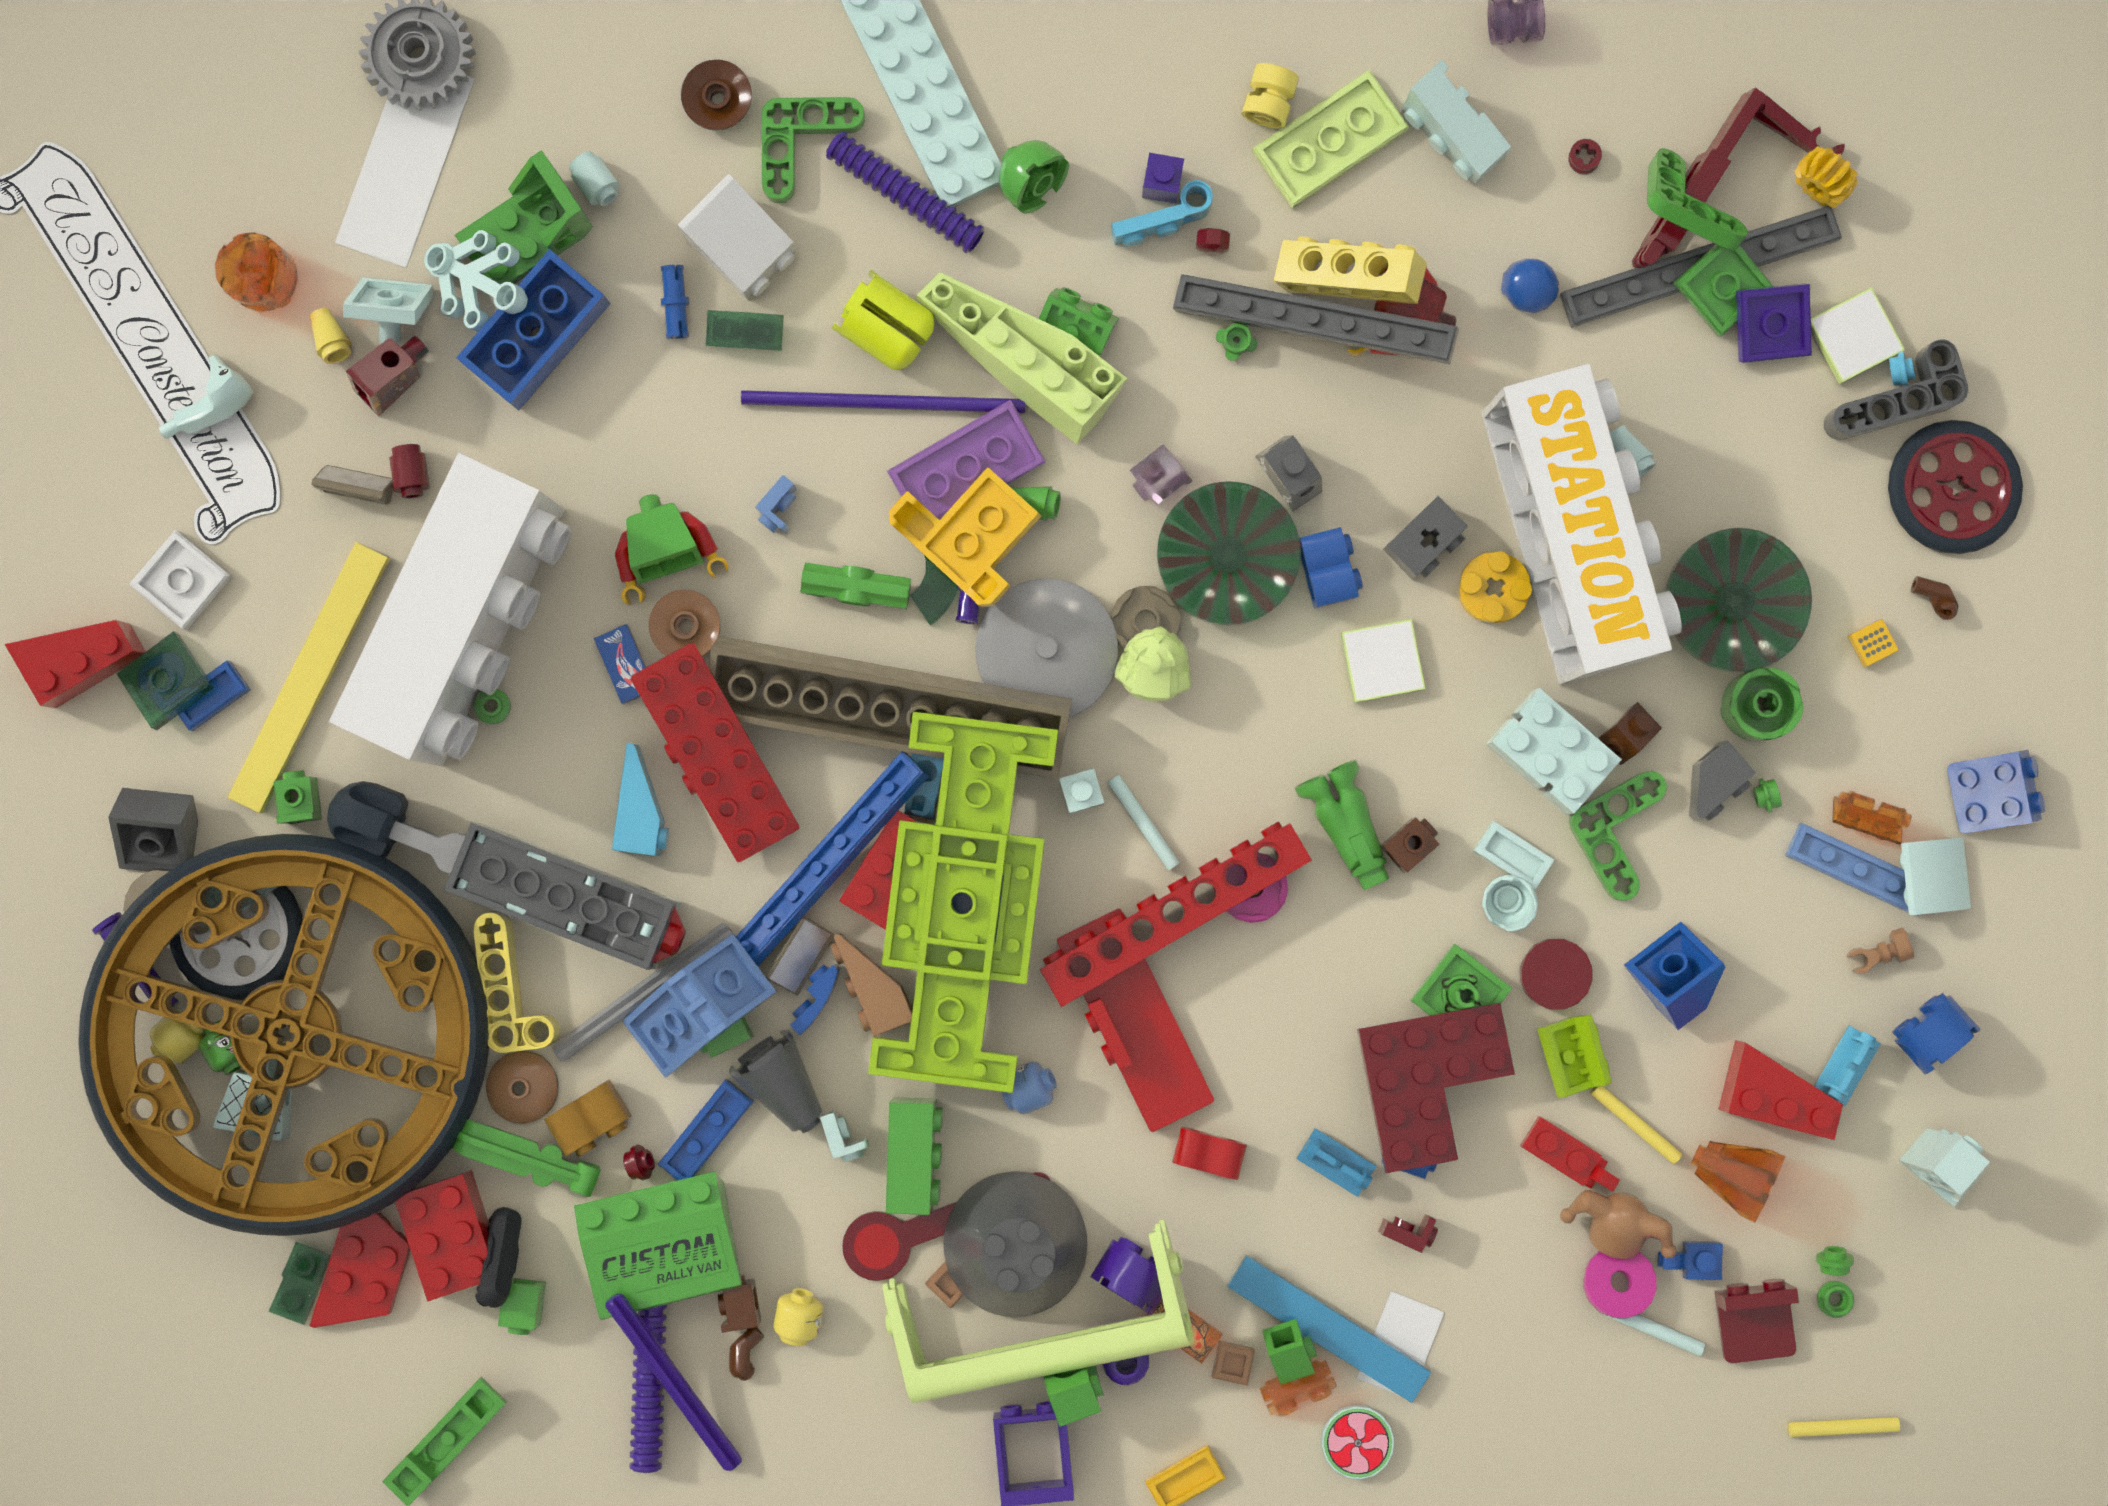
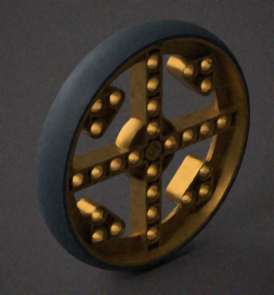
M302 834L255 836L212 848L179 864L146 889L119 918L96 957L85 987L79 1020L78 1045L80 1069L89 1104L108 1144L130 1172L162 1200L206 1223L237 1232L273 1236L318 1233L346 1226L390 1206L422 1182L452 1149L457 1140L456 1137L472 1114L485 1077L489 1054L487 999L484 994L477 960L461 927L445 905L429 888L408 871L385 857L376 856L362 848L332 838ZM331 884L338 886L341 892L339 901L333 905L326 903L323 898L324 889ZM279 886L314 888L284 980L266 983L252 991L242 1002L149 975L164 948L181 929H183V939L188 946L195 949H208L262 922L269 913V904L263 895L253 890ZM213 887L218 888L223 896L222 902L215 908L210 907L205 899L208 890ZM247 898L254 899L258 904L257 914L250 919L246 918L241 911V905ZM350 899L376 913L399 934H386L379 937L373 945L372 953L402 1009L408 1012L421 1011L426 1009L433 1000L437 1025L434 1059L342 1032L341 1020L337 1009L328 996L321 991V987ZM318 919L325 920L330 928L329 934L322 940L315 938L312 934V925ZM201 922L208 924L211 930L210 938L204 943L199 942L194 935L195 927ZM388 940H394L400 946V955L393 961H389L382 954V947ZM425 950L432 952L436 959L435 966L430 971L420 969L417 964L418 955ZM306 954H312L317 958L318 968L313 974H306L301 969V959ZM141 982L147 983L152 990L151 997L146 1002L140 1001L135 994L136 987ZM412 985H417L424 991V1000L419 1006L411 1005L406 999V991ZM294 989H300L306 994L307 1001L302 1009L292 1007L289 1002V995ZM177 992L184 994L188 1001L187 1008L182 1013L175 1011L171 1005V999ZM212 1003H217L223 1008L224 1015L219 1023H213L207 1017V1009ZM137 1010L231 1037V1045L236 1060L252 1079L222 1170L193 1154L174 1137H179L195 1130L200 1123L201 1115L176 1065L171 1059L165 1056H155L144 1059L137 1065L135 1051ZM248 1013L256 1015L259 1019V1028L254 1034L246 1032L242 1026L243 1018ZM288 1024L290 1025L289 1032L295 1034L294 1039L287 1040L285 1044L283 1043V1036L278 1034L279 1029L286 1028ZM319 1034L327 1036L331 1042V1048L325 1055L317 1053L313 1047V1041ZM353 1045H360L366 1051V1060L361 1065H356L349 1060L348 1052ZM394 1055L401 1060L402 1069L398 1075H390L384 1070L383 1064L387 1056ZM271 1059H277L283 1064L284 1072L279 1079H273L267 1074L266 1067ZM153 1063L161 1065L164 1069V1078L160 1083L153 1082L148 1076V1069ZM425 1065L433 1067L437 1072V1080L431 1086L425 1085L419 1080V1071ZM330 1066L423 1093L408 1120L389 1141L387 1125L378 1118H368L314 1146L307 1152L304 1158L305 1169L311 1176L318 1179L291 1183L259 1181L289 1088L307 1085L322 1076ZM260 1094L268 1096L272 1101V1109L268 1114L258 1112L255 1107V1100ZM141 1098L149 1100L152 1104L153 1111L149 1118H143L137 1113L136 1106ZM176 1109H182L188 1114L189 1122L184 1129L176 1127L172 1121V1115ZM368 1125L378 1130L379 1140L377 1144L368 1145L362 1140L361 1131L363 1127ZM247 1130H254L260 1135L261 1143L257 1149H250L244 1144L243 1138ZM320 1150L328 1152L332 1157V1165L328 1170H322L315 1164V1155ZM361 1161L367 1166L368 1175L366 1179L357 1180L352 1177L350 1173L352 1162ZM236 1165H241L248 1170L249 1180L246 1184H238L234 1181L232 1170Z

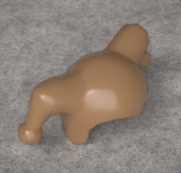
M1584 1190L1575 1198L1569 1208H1564L1560 1213L1561 1221L1567 1224H1571L1577 1214L1588 1213L1591 1215L1589 1238L1601 1253L1617 1259L1632 1258L1639 1254L1647 1238H1655L1661 1242V1254L1667 1259L1673 1258L1677 1253L1676 1246L1672 1243V1225L1664 1218L1649 1212L1646 1205L1632 1194L1623 1192L1613 1193L1606 1197L1591 1190Z

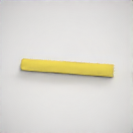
M1604 1086L1592 1089L1590 1094L1669 1162L1674 1165L1679 1161L1682 1153Z
M1898 1417L1788 1423L1790 1437L1900 1431Z

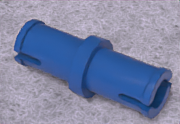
M661 266L664 298H661L660 302L661 307H665L666 338H688L686 306L689 305V297L685 296L684 266Z

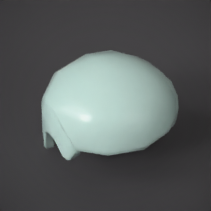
M1507 874L1493 879L1485 888L1482 906L1486 917H1488L1492 924L1507 932H1514L1527 928L1536 918L1538 900L1535 890L1526 880Z

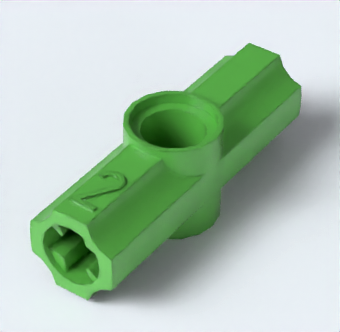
M805 562L800 593L823 598L838 599V602L856 606H869V604L907 610L911 578L874 573V570L845 565L843 568Z

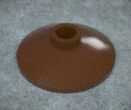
M708 60L696 65L685 77L681 88V102L686 114L695 124L708 130H725L735 126L746 116L752 101V89L747 76L738 66L725 60ZM715 94H723L724 100L722 103L715 104L712 102V97Z

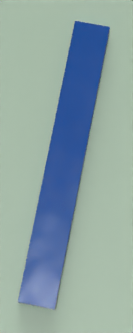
M902 751L736 936V939L757 966L765 960L929 777L907 753Z

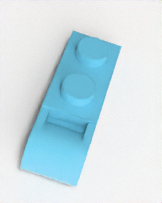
M1200 180L1190 181L1182 188L1179 205L1112 223L1111 233L1114 244L1123 243L1124 247H1129L1142 243L1144 237L1158 234V237L1170 236L1179 231L1178 227H1182L1183 224L1204 218L1210 211L1213 198L1210 186ZM1197 193L1204 197L1205 204L1201 207H1192L1187 203L1186 198L1190 194Z

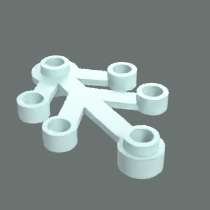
M484 230L477 231L472 238L455 247L448 243L434 244L427 250L424 258L425 266L431 275L439 278L442 296L441 312L446 316L457 319L465 311L464 325L476 332L489 320L487 313L479 309L476 288L494 297L495 306L509 314L523 311L528 301L525 291L520 286L511 282L499 284L483 275V273L501 264L506 267L514 266L518 262L520 255L519 250L508 243H501L494 250L496 238ZM476 251L485 254V256L467 265L459 262ZM453 275L460 280L463 299L455 296Z

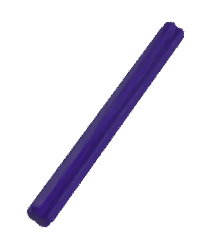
M617 1293L606 1301V1309L721 1467L726 1471L734 1470L742 1462V1457L624 1294Z

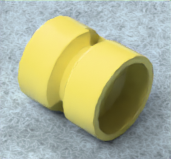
M1267 63L1255 65L1250 81V87L1253 92H1249L1246 95L1241 112L1242 116L1250 122L1269 128L1285 127L1291 109L1287 100L1294 98L1299 76L1293 71L1278 65Z

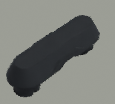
M508 1207L498 1208L489 1218L490 1224L487 1227L489 1232L487 1241L488 1252L483 1263L481 1281L476 1289L478 1293L475 1295L476 1301L484 1307L497 1308L506 1302L512 1278L516 1271L522 1218L517 1211Z

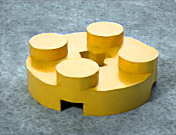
M1496 551L1481 554L1465 566L1460 576L1458 593L1463 608L1474 619L1488 623H1504L1516 617L1525 608L1532 592L1529 574L1519 560L1505 552ZM1491 578L1495 582L1498 580L1502 582L1501 592L1503 594L1500 597L1495 593L1490 596L1486 593L1485 590L1489 587L1486 582L1488 579Z

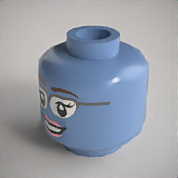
M1029 1062L1016 1068L1013 1093H1001L1010 1110H1016L1020 1114H1029L1051 1104L1053 1089L1057 1088V1083L1049 1068L1043 1069L1037 1062Z

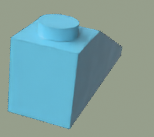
M627 743L612 850L660 856L661 849L666 850L668 845L669 828H664L665 820L640 746Z

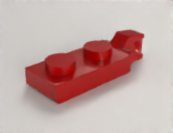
M1540 1116L1537 1117L1520 1147L1564 1175L1590 1189L1597 1182L1613 1192L1620 1182V1179L1604 1170L1608 1161L1602 1158L1601 1154Z

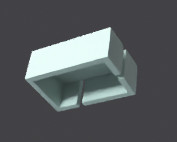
M1541 688L1533 690L1513 712L1512 716L1515 718L1506 720L1486 743L1488 747L1536 789L1545 787L1547 783L1553 786L1547 788L1542 794L1566 815L1574 814L1622 760Z

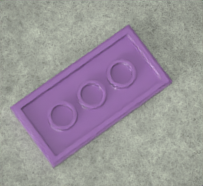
M1008 400L887 470V473L901 497L908 491L940 520L987 467L1006 484H1009L1046 461L1012 401Z

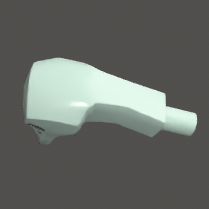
M217 354L209 357L210 377L206 384L207 393L195 404L173 411L174 418L159 427L161 435L165 439L172 437L180 431L190 435L231 417L248 403L254 393L248 381L241 374L228 367Z

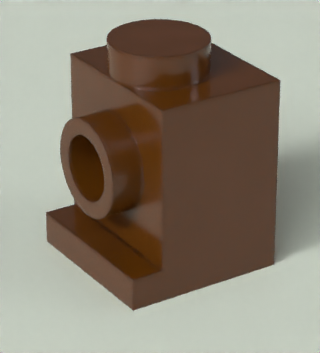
M741 1274L743 1286L724 1290L723 1293L718 1294L721 1316H727V1320L721 1325L722 1333L758 1327L761 1323L755 1278L745 1280V1275Z

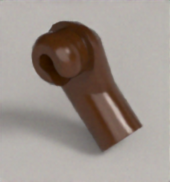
M1920 576L1914 578L1911 593L1928 597L1935 613L1941 619L1951 620L1957 615L1958 602L1949 585Z
M757 1327L748 1328L730 1346L729 1371L734 1378H739L741 1381L749 1380L755 1372V1368L750 1362V1351L764 1338L763 1333Z

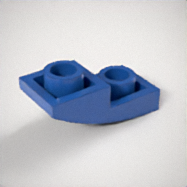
M823 964L808 978L813 984L806 990L816 1001L812 1004L807 999L792 1013L796 1020L790 1026L799 1035L803 1034L814 1023L828 1003L840 973V968L837 964H833L830 968Z

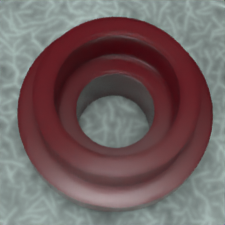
M638 1144L632 1146L630 1151L624 1153V1167L632 1180L640 1179L644 1181L651 1177L652 1170L655 1168V1162L652 1153L648 1149Z

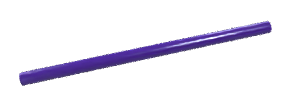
M741 390V405L989 412L1011 400L1018 413H1025L1024 401L1009 398Z

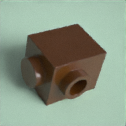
M1414 817L1382 843L1381 848L1403 873H1408L1440 844L1435 839L1438 835L1435 828L1425 818L1419 821Z

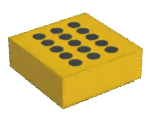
M1879 619L1848 635L1863 667H1867L1899 651L1883 619Z

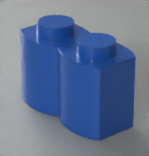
M1339 527L1300 537L1296 540L1299 543L1298 551L1314 609L1359 597L1358 590L1362 589L1363 585L1358 568L1352 569L1349 555L1354 554L1349 534L1343 535L1342 529Z

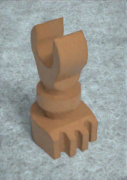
M1904 928L1891 931L1889 934V944L1881 942L1877 944V948H1854L1851 950L1847 957L1863 954L1866 958L1864 966L1852 971L1860 974L1866 973L1881 961L1884 964L1892 962L1893 957H1896L1899 963L1913 959L1914 952Z

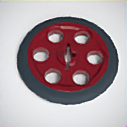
M1948 420L1936 422L1918 430L1904 442L1897 452L1889 472V498L1898 522L1916 541L1925 547L1942 553L1963 554L1975 552L1993 544L2012 525L2022 502V476L2012 450L1995 433L1986 427L1969 421ZM1958 443H1965L1970 447L1972 456L1968 462H1961L1955 457L1954 449ZM1925 453H1930L1937 458L1938 467L1932 473L1926 472L1921 467L1920 460ZM1984 467H1991L1996 470L1998 481L1995 486H1987L1982 482L1981 471ZM1957 478L1959 479L1958 485L1970 490L1961 491L1953 495V489L1944 483H1950ZM1916 488H1924L1929 492L1931 499L1926 507H1920L1915 504L1913 492ZM1978 501L1985 502L1990 507V517L1986 521L1977 519L1973 513V507ZM1943 512H1950L1956 517L1957 525L1953 531H1946L1940 526L1939 518Z

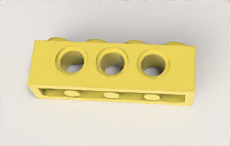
M1297 237L1296 241L1283 240L1274 282L1285 291L1291 293L1418 304L1427 262L1416 252L1414 247L1398 244L1395 245L1394 249L1383 248L1380 244L1373 242H1362L1361 246H1354L1338 239H1331L1329 243H1318L1317 240L1309 237ZM1323 260L1321 266L1314 271L1315 265ZM1355 263L1353 270L1346 274L1348 267ZM1388 266L1386 273L1379 276L1382 268Z

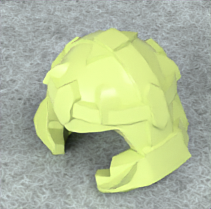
M1161 626L1151 630L1145 629L1132 637L1124 649L1125 653L1122 654L1116 666L1115 678L1133 696L1147 701H1166L1190 689L1191 673L1188 663V652L1183 642L1178 639L1175 633H1170Z

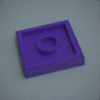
M1810 284L1736 290L1739 362L1746 363L1812 356Z

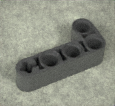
M1940 339L1930 343L1917 353L1915 364L1920 382L1847 402L1830 411L1824 420V430L1827 435L1835 440H1845L1940 413L1963 402L1968 394V383L1955 345L1948 340ZM1931 351H1936L1941 355L1942 366H1937L1932 362L1930 357ZM1943 384L1951 388L1953 392L1952 400H1947L1942 396L1941 386ZM1908 394L1914 395L1919 402L1918 410H1913L1908 406L1906 401ZM1873 404H1878L1884 409V420L1877 419L1873 415ZM1858 414V420L1848 426L1847 424L1841 425L1839 423V418L1848 419Z

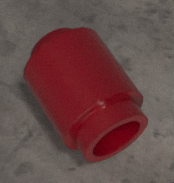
M404 444L393 447L391 449L392 456L389 457L394 492L401 493L402 498L405 499L423 496V491L430 488L425 453L421 452V447L418 444Z

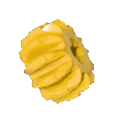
M1818 146L1803 157L1794 171L1796 183L1803 188L1802 193H1807L1811 200L1818 201L1821 206L1825 207L1828 205L1833 208L1843 203L1854 192V188L1858 184L1856 179L1858 174L1856 170L1850 167L1851 163L1842 158L1841 154L1834 153L1831 148L1827 147L1824 149Z

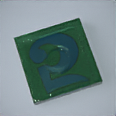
M175 631L117 673L120 681L150 727L156 731L214 689V686L181 636Z

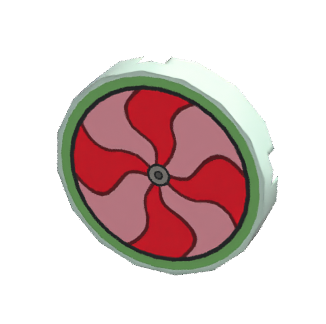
M1353 1404L1338 1409L1329 1418L1322 1429L1321 1446L1325 1459L1334 1471L1346 1478L1365 1479L1375 1476L1387 1466L1393 1454L1394 1438L1390 1425L1380 1413L1369 1406Z

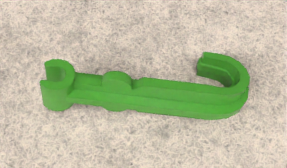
M467 1119L452 1146V1149L462 1156L522 1177L532 1173V1179L538 1186L545 1187L551 1184L553 1180L570 1185V1190L591 1197L601 1171L599 1166L580 1160L577 1164L563 1159L561 1149L555 1144H547L540 1151L536 1141Z

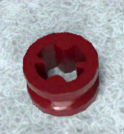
M1591 139L1578 140L1573 144L1568 156L1570 167L1579 174L1586 175L1592 173L1597 169L1602 158L1601 148L1597 142ZM1581 149H1586L1589 155H1594V158L1590 159L1589 164H1584L1583 159L1576 158L1575 154L1579 155Z

